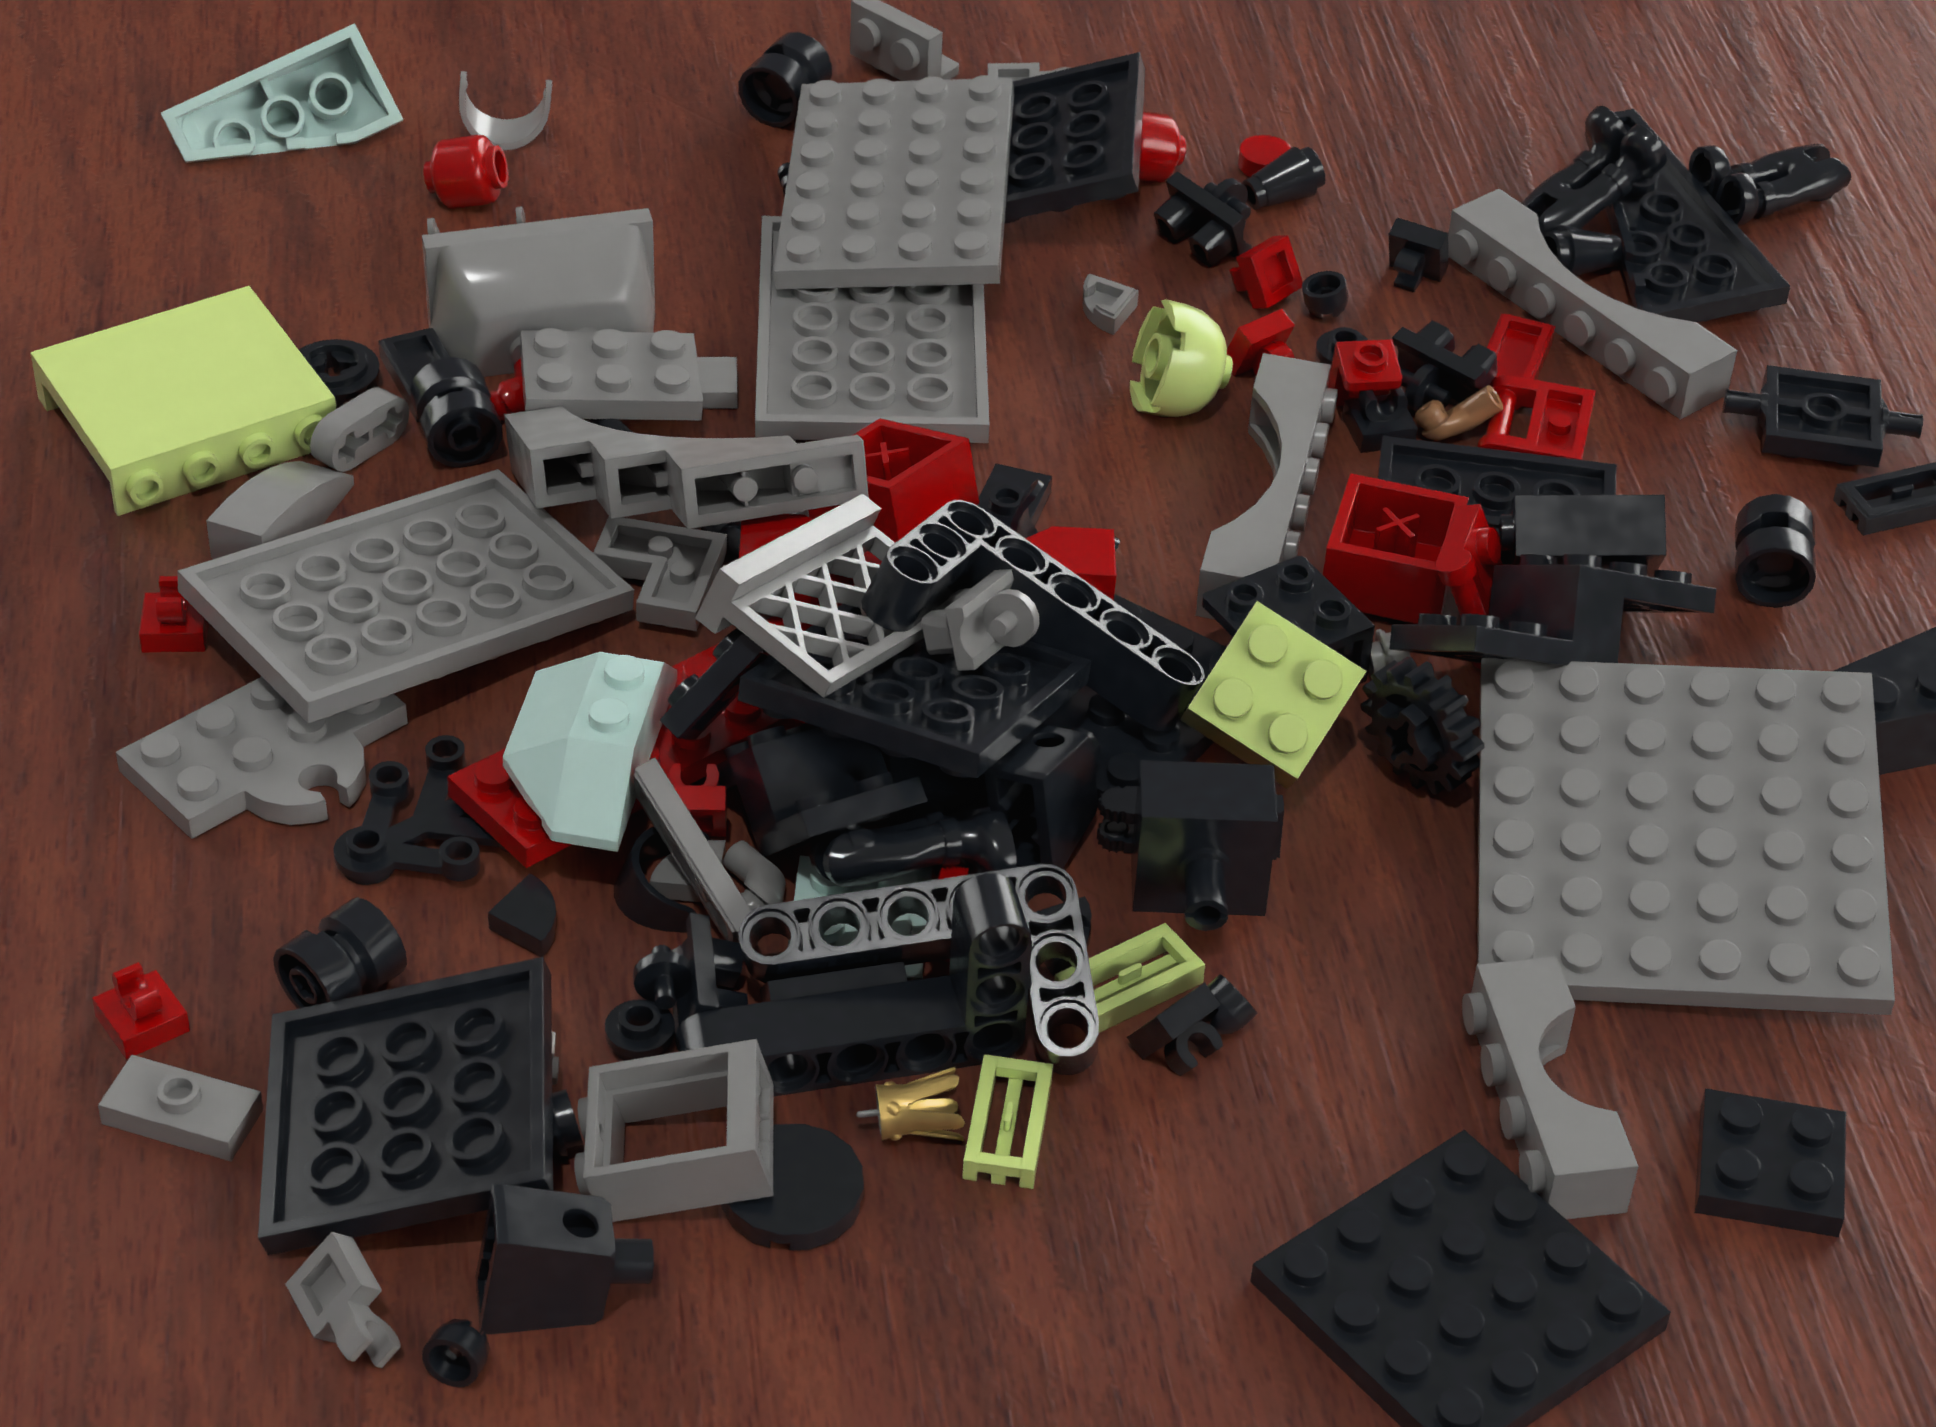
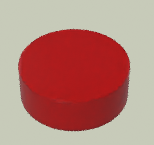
M1256 135L1249 137L1240 145L1239 169L1245 175L1251 177L1254 173L1289 150L1291 146L1283 139L1275 136Z

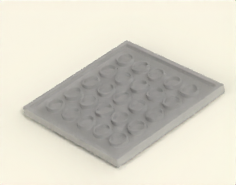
M1481 658L1479 739L1484 742L1485 748L1479 751L1477 964L1556 956L1573 1000L1891 1015L1895 995L1872 673L1571 661L1565 666L1520 659Z

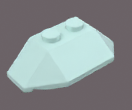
M597 652L535 672L504 751L503 767L527 804L541 818L542 827L551 841L618 852L636 800L634 768L650 759L662 725L660 718L666 713L669 704L667 700L673 692L677 681L676 669L665 662L636 658L630 655Z

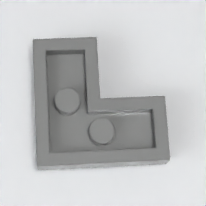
M608 517L593 553L620 577L645 580L636 601L637 621L697 631L700 622L695 617L727 554V534L687 529L685 527L623 517L613 519Z

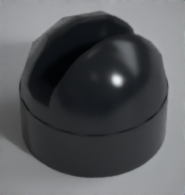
M1322 271L1310 275L1302 284L1304 303L1309 312L1315 317L1323 319V315L1332 313L1334 318L1338 317L1345 310L1348 303V290L1346 279L1342 274L1334 271Z
M1219 974L1207 985L1221 1005L1200 1021L1208 1022L1211 1020L1210 1025L1219 1034L1235 1033L1258 1014L1246 998L1223 975Z
M452 1319L442 1324L432 1334L422 1351L423 1363L429 1373L438 1381L452 1387H466L472 1384L484 1368L490 1351L488 1338L484 1331L479 1333L478 1330L470 1326L472 1321L467 1319ZM454 1347L462 1354L458 1357L449 1348Z

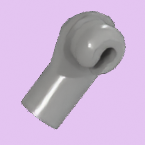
M742 840L732 845L724 856L723 865L747 886L741 895L751 911L764 905L783 903L786 881L782 872L747 842Z

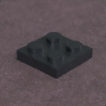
M1705 1088L1700 1107L1694 1213L1839 1237L1845 1212L1846 1112Z

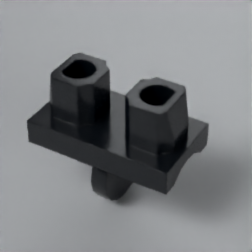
M1178 171L1166 180L1170 198L1153 213L1157 228L1162 235L1174 242L1191 228L1196 230L1188 238L1190 249L1196 258L1208 267H1211L1228 253L1236 258L1252 248L1243 239L1245 220L1251 214V208L1246 205L1248 197L1247 188L1237 179L1229 178L1218 185L1209 182L1203 189Z
M1433 320L1417 333L1402 327L1392 337L1393 344L1398 349V362L1402 373L1401 386L1406 388L1407 408L1415 412L1432 400L1440 401L1444 408L1449 403L1456 406L1482 388L1490 385L1498 373L1497 355L1494 351L1477 344L1473 345L1460 357L1453 353L1455 350L1454 335L1447 327Z
M690 913L686 920L687 939L682 945L672 951L666 945H658L651 950V954L640 959L634 966L633 985L636 992L646 1000L655 1001L656 1006L660 1009L672 1008L675 1021V1036L677 1028L682 1022L694 1014L748 1005L747 993L717 988V985L734 988L741 974L744 960L740 943L712 938L710 916ZM675 1038L676 1050H678V1046H677V1042H676V1038Z

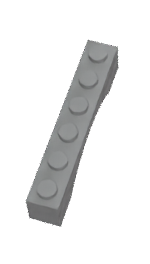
M1501 189L1494 190L1452 210L1448 233L1449 258L1540 322L1556 326V333L1671 414L1682 419L1724 397L1726 389H1729L1737 350L1697 322L1669 318L1634 308L1606 296L1581 281L1565 268L1548 248L1540 231L1537 214Z
M1263 353L1253 386L1248 433L1262 449L1272 468L1274 480L1254 506L1235 520L1211 531L1200 569L1195 616L1214 619L1202 607V598L1205 592L1298 556L1301 533L1293 532V530H1305L1310 496L1303 493L1314 494L1320 459H1314L1313 457L1322 459L1324 457L1329 432V424L1326 423L1332 424L1337 404L1338 389L1328 388L1330 364Z

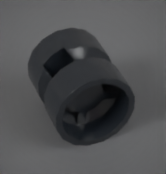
M800 32L785 33L764 52L763 56L758 58L743 72L738 82V94L743 106L752 117L762 124L771 127L786 126L797 117L802 84H814L818 81L831 80L832 63L829 55L822 45L811 36Z
M455 357L438 359L424 366L414 377L410 387V394L416 416L421 423L427 447L434 459L445 466L457 468L474 466L488 459L498 449L503 438L502 423L491 400L488 386L478 366L467 359Z
M1771 494L1760 496L1746 503L1738 513L1735 524V547L1737 551L1735 556V580L1738 590L1747 600L1765 607L1778 608L1790 606L1803 600L1813 589L1816 579V558L1814 552L1815 523L1812 512L1803 502L1787 495Z
M359 897L349 900L321 919L317 935L305 930L277 949L273 957L274 969L280 985L298 1009L361 996L362 992L367 994L375 992L404 972L407 965L406 950L401 937L391 921L379 908L368 900Z

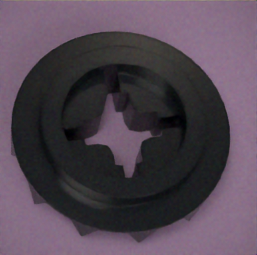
M330 339L314 342L299 349L334 395L335 401L341 406L344 404L345 399L355 398L366 390L378 386L379 360L376 354L363 344L350 340ZM328 368H333L334 373H337L338 376H329Z

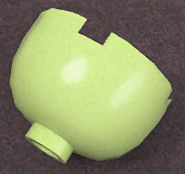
M1164 299L1161 300L1164 308L1153 306L1140 328L1132 357V363L1142 365L1140 382L1130 380V395L1132 404L1138 412L1161 417H1181L1199 412L1215 397L1218 389H1224L1227 386L1232 374L1233 361L1232 357L1227 355L1225 338L1220 326L1198 308Z

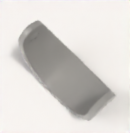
M461 71L459 111L463 124L471 135H484L494 146L499 145L502 150H514L533 141L543 130L550 111L552 80H546L543 99L531 113L515 119H499L482 113L472 104L466 93L468 86L466 80L467 72Z

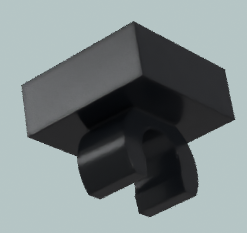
M1397 217L1389 232V266L1393 267V270L1399 271L1394 281V286L1415 292L1422 277L1440 282L1448 267V233Z
M1401 386L1398 389H1390V394L1375 396L1372 390L1360 391L1358 398L1344 400L1342 419L1360 453L1381 451L1383 436L1416 440L1418 427L1407 409L1408 399Z
M1204 982L1137 1029L1127 1039L1142 1060L1165 1046L1164 1055L1168 1066L1173 1072L1182 1076L1198 1065L1197 1060L1188 1049V1041L1193 1042L1205 1058L1223 1046L1218 1031L1210 1024L1200 1021L1221 1004Z

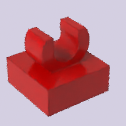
M1288 235L1272 236L1236 257L1239 267H1233L1229 270L1235 290L1247 291L1253 309L1269 308L1301 289L1303 284Z
M1283 309L1238 327L1227 348V355H1230L1233 361L1232 375L1234 377L1251 369L1254 370L1257 376L1263 353L1295 358L1292 350L1286 344L1295 325Z
M159 576L160 592H148L144 595L139 630L142 653L205 652L209 622L178 592V576Z
M673 763L669 770L668 779L700 830L708 834L709 837H726V786H719L717 766L715 764H707L706 781L701 786L685 785L682 782L681 763Z
M139 962L112 974L114 988L92 997L96 1018L126 1060L131 1055L136 1056L190 1032L188 1014L157 970L144 974Z

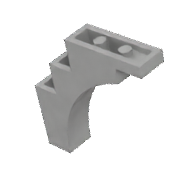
M563 406L504 414L511 471L537 509L597 499L611 519L672 509L686 528L692 529L841 505L861 494L869 498L864 440L857 434L798 444L789 435L756 438L668 437L639 434L600 426L573 415Z

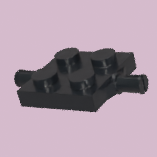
M1767 365L1763 379V388L1760 394L1726 389L1723 401V413L1757 416L1758 422L1762 427L1763 453L1778 454L1786 458L1801 457L1837 462L1846 466L1862 465L1878 468L1883 452V439L1886 433L1919 439L1923 428V414L1889 411L1882 398L1881 380Z

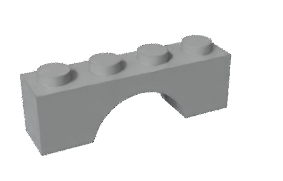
M1557 957L1477 964L1471 993L1464 994L1462 1000L1463 1021L1469 1035L1476 1034L1480 1043L1481 1070L1487 1086H1495L1500 1099L1499 1114L1503 1134L1508 1140L1514 1139L1520 1154V1179L1528 1185L1531 1193L1536 1192L1565 1219L1627 1213L1638 1164L1617 1111L1594 1107L1574 1099L1562 1091L1549 1078L1543 1067L1549 1061L1566 1053L1576 1008Z

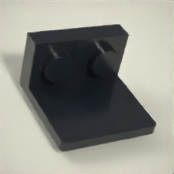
M1293 557L1203 594L1202 607L1232 637H1234L1250 610L1258 601L1364 669L1366 673L1359 684L1367 681L1375 625L1305 557Z

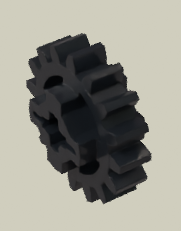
M1406 657L1400 662L1394 660L1371 675L1372 680L1363 685L1362 688L1369 699L1361 703L1360 707L1364 713L1372 717V723L1367 725L1365 729L1367 733L1378 736L1382 744L1378 746L1376 751L1379 756H1385L1393 765V772L1397 775L1404 771L1408 772L1413 787L1419 789L1424 784H1427L1430 792L1435 795L1444 789L1450 792L1472 777V772L1480 766V759L1476 754L1485 748L1484 742L1472 733V730L1478 727L1480 722L1478 718L1465 713L1463 707L1466 706L1469 700L1466 695H1459L1451 686V678L1445 675L1438 680L1434 677L1431 663L1426 661L1417 667L1412 657Z

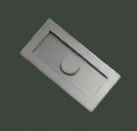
M135 1055L130 1056L98 1104L101 1124L227 1161L233 1160L263 1112L261 1091Z

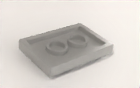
M556 328L521 330L520 357L525 411L563 406L570 413L581 419L702 420L703 396L694 333H678L672 330H661L655 333L620 332L614 329H603L597 332L562 331Z

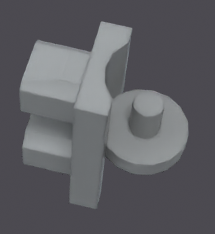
M1012 569L994 570L972 588L959 589L952 594L949 606L945 610H931L922 617V629L927 652L930 655L954 654L958 671L975 670L1002 647L1023 645L1036 634L1039 627L1038 610L1035 603L1026 594L1019 590L1010 589L1014 581Z

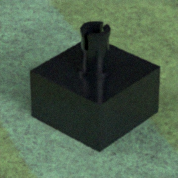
M1140 760L1131 847L1132 911L1185 913L1186 922L1191 927L1203 931L1222 927L1227 922L1228 915L1265 916L1278 825L1274 765Z

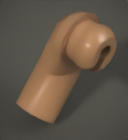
M1487 385L1448 411H1445L1440 401H1429L1415 413V421L1423 428L1421 434L1425 438L1432 441H1440L1476 428L1502 411L1503 403L1497 392Z

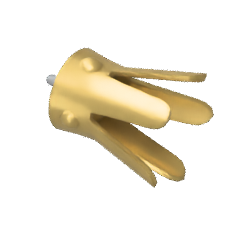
M955 1067L906 1084L896 1085L893 1081L885 1082L884 1085L875 1084L877 1109L858 1111L856 1114L858 1118L878 1116L881 1140L890 1138L896 1141L901 1139L902 1135L913 1134L964 1141V1137L961 1134L944 1131L960 1129L965 1124L962 1116L956 1114L958 1110L957 1102L951 1098L925 1099L950 1091L958 1085L959 1076L954 1074L956 1071Z

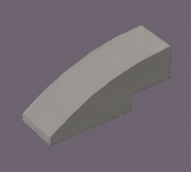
M303 461L286 462L264 470L245 482L226 498L206 520L211 558L216 559L323 525L354 486L353 475Z

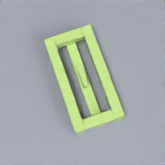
M1166 923L1089 958L1093 986L1118 975L1117 979L1094 989L1099 1018V1033L1203 983L1205 963ZM1165 952H1168V953H1169V954H1167V955H1165V956H1163V957H1161V958H1159V959H1157V960H1155V961H1153V962H1151V963H1148V964H1146V965H1144V966H1142V964H1141V963H1144V962H1146V961H1148V960H1150V959H1152V958H1154V957H1156V956H1158V955H1160V954H1162V953H1165ZM1072 966L1055 974L1054 981L1068 979L1075 972V968Z
M984 1055L963 1161L962 1179L977 1181L978 1172L991 1174V1183L1005 1185L1006 1177L1010 1176L1020 1178L1019 1187L1034 1188L1052 1084L1053 1064ZM996 1076L1009 1078L996 1152L993 1154L982 1152L995 1080ZM1024 1080L1036 1081L1023 1157L1010 1156Z

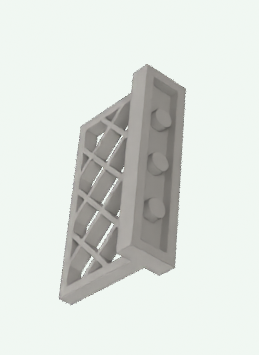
M864 494L843 503L721 567L695 617L714 634L733 624L823 698L924 638L922 621L906 632H894L874 623L862 609L861 600L880 567L879 564L866 562L864 553L870 551L883 561L889 548L895 544L894 541L873 526L882 508ZM829 573L853 578L855 586L831 581ZM794 593L816 597L819 599L820 606L796 601ZM950 597L935 610H945L949 606ZM836 602L859 607L862 615L840 611L837 608ZM758 613L780 617L783 619L784 626L769 623ZM800 622L824 627L827 636L802 631ZM843 632L867 637L869 645L847 641L844 638ZM807 652L832 658L834 668L828 671L808 655Z

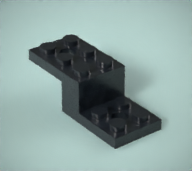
M1521 554L1520 565H1494L1489 616L1461 614V623L1456 625L1457 617L1420 613L1418 625L1392 624L1389 649L1481 663V658L1520 659L1565 666L1571 661L1618 663L1623 612L1714 613L1717 589L1691 584L1692 574L1688 572L1655 570L1654 577H1648L1647 565L1610 562L1609 569H1603L1601 565L1602 558L1598 556L1564 554L1563 565H1558L1557 557Z

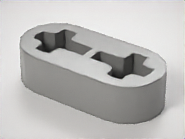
M374 387L365 391L320 420L311 437L310 450L312 456L337 471L345 472L351 470L399 439L409 419L408 403L380 387Z

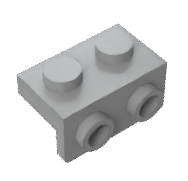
M851 0V55L902 81H919L927 77L950 80L959 74V63L942 55V31L880 0Z

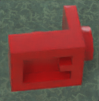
M1392 339L1336 342L1328 388L1338 389L1336 406H1344V400L1358 398L1360 391L1372 390L1375 396L1389 394L1390 389L1400 388L1402 373Z

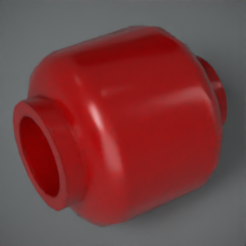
M1143 112L1139 181L1164 182L1173 174L1176 167L1180 166L1184 161L1186 140L1180 134L1176 121L1170 115Z
M470 135L438 141L432 150L431 160L426 161L423 168L424 181L428 191L431 194L436 193L441 203L449 209L494 203L500 195L501 189L506 188L509 179L507 160L502 148L499 145L494 146L484 135Z

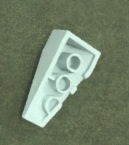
M355 23L161 112V116L185 163L355 144L403 121V117Z

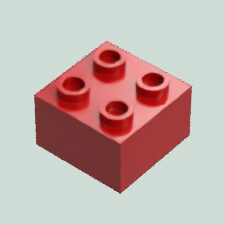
M881 418L853 434L859 435L864 440L869 499L882 508L873 526L895 543L947 502L964 500L976 505L980 503L969 438ZM840 505L808 510L809 517L815 519Z
M1350 473L1326 547L1323 576L1363 613L1401 620L1410 624H1418L1420 613L1442 615L1450 586L1442 584L1435 564L1457 506L1468 505L1469 497Z

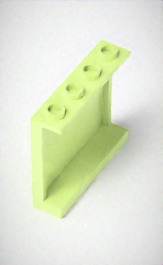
M250 286L31 352L38 399L46 411L60 408L110 481L114 511L117 516L310 454V442L314 429L321 419L336 409L334 395Z

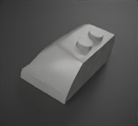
M649 208L422 235L429 328L434 329L450 357L467 359L478 366L484 377L514 373V365L521 358V330L556 328L562 331L597 332L603 329H614L620 332H654L653 220Z

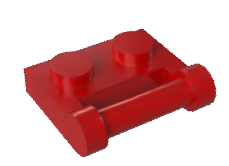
M1503 375L1493 381L1491 387L1499 395L1503 403V410L1489 419L1486 435L1480 438L1477 447L1582 460L1596 390L1512 375ZM1521 406L1533 408L1526 438L1510 436L1514 413Z
M1481 504L1457 506L1435 564L1442 584L1450 586L1460 615L1479 614L1489 616L1494 565H1503L1500 558L1501 543L1498 532L1494 527H1489ZM1472 662L1474 667L1481 669V663Z

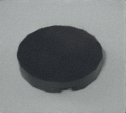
M807 1124L773 1125V1196L721 1204V1208L731 1226L755 1244L771 1248L772 1241L779 1244H789V1251L810 1250L835 1241L854 1225L860 1212V1203L864 1197L863 1166L852 1147L831 1131Z

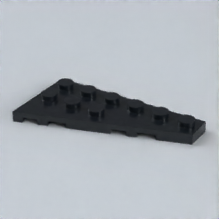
M1635 109L1614 112L1622 121L1627 131L1637 124L1649 129L1661 142L1667 155L1666 165L1660 171L1646 180L1632 184L1631 191L1625 197L1617 199L1606 207L1612 233L1617 235L1622 242L1623 255L1621 265L1633 307L1669 318L1700 322L1786 304L1790 284ZM1585 130V137H1586L1587 145H1588V148L1590 149L1591 143H1590V141H1589V139H1588V136H1587L1586 130Z

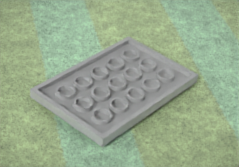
M982 75L973 79L954 80L927 77L919 81L872 79L867 82L837 83L831 80H823L814 84H802L773 270L775 288L809 289L1000 284L1014 101L1013 78H996L994 76Z
M762 216L755 438L789 435L793 440H824L850 436L881 418L969 438L970 443H989L984 284L776 289L773 270L782 216Z
M499 469L178 570V592L307 723L331 717L336 713L376 699L388 697L393 693L433 679L442 678L447 674L487 660L496 659L504 654L550 640L561 634L593 623H599L607 618L633 610L634 589L548 512L543 508L537 509L529 496Z

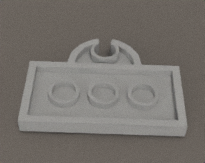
M260 677L116 751L119 772L191 839L245 810L251 811L264 820L287 825L317 823L328 819L326 800L321 792L310 791L309 789L316 786L334 787L338 790L340 803L347 807L353 805L366 785V765L363 747L408 724L406 704L396 695L391 694L388 697L376 699L336 713L331 717L307 723L263 677Z

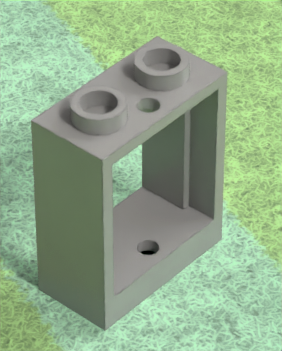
M757 1039L589 1067L588 1096L578 1100V1119L582 1135L585 1139V1151L575 1155V1176L580 1194L603 1197L611 1204L613 1222L773 1196L774 1084ZM727 1106L726 1146L623 1163L625 1123Z

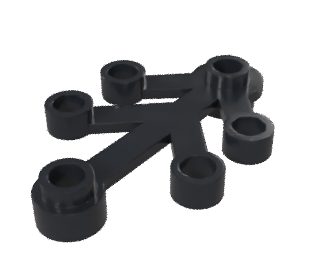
M442 735L431 739L427 743L425 753L428 773L412 817L393 826L391 824L397 803L404 801L410 793L408 769L399 762L385 761L375 765L370 770L369 782L372 798L363 824L343 833L334 845L335 864L347 879L357 884L371 885L386 880L395 869L443 874L446 878L453 881H466L475 877L480 871V850L478 845L500 847L503 851L508 852L451 798L448 799L447 776L466 766L465 746L459 738ZM427 838L445 840L439 849L415 845ZM456 858H466L463 860H454Z

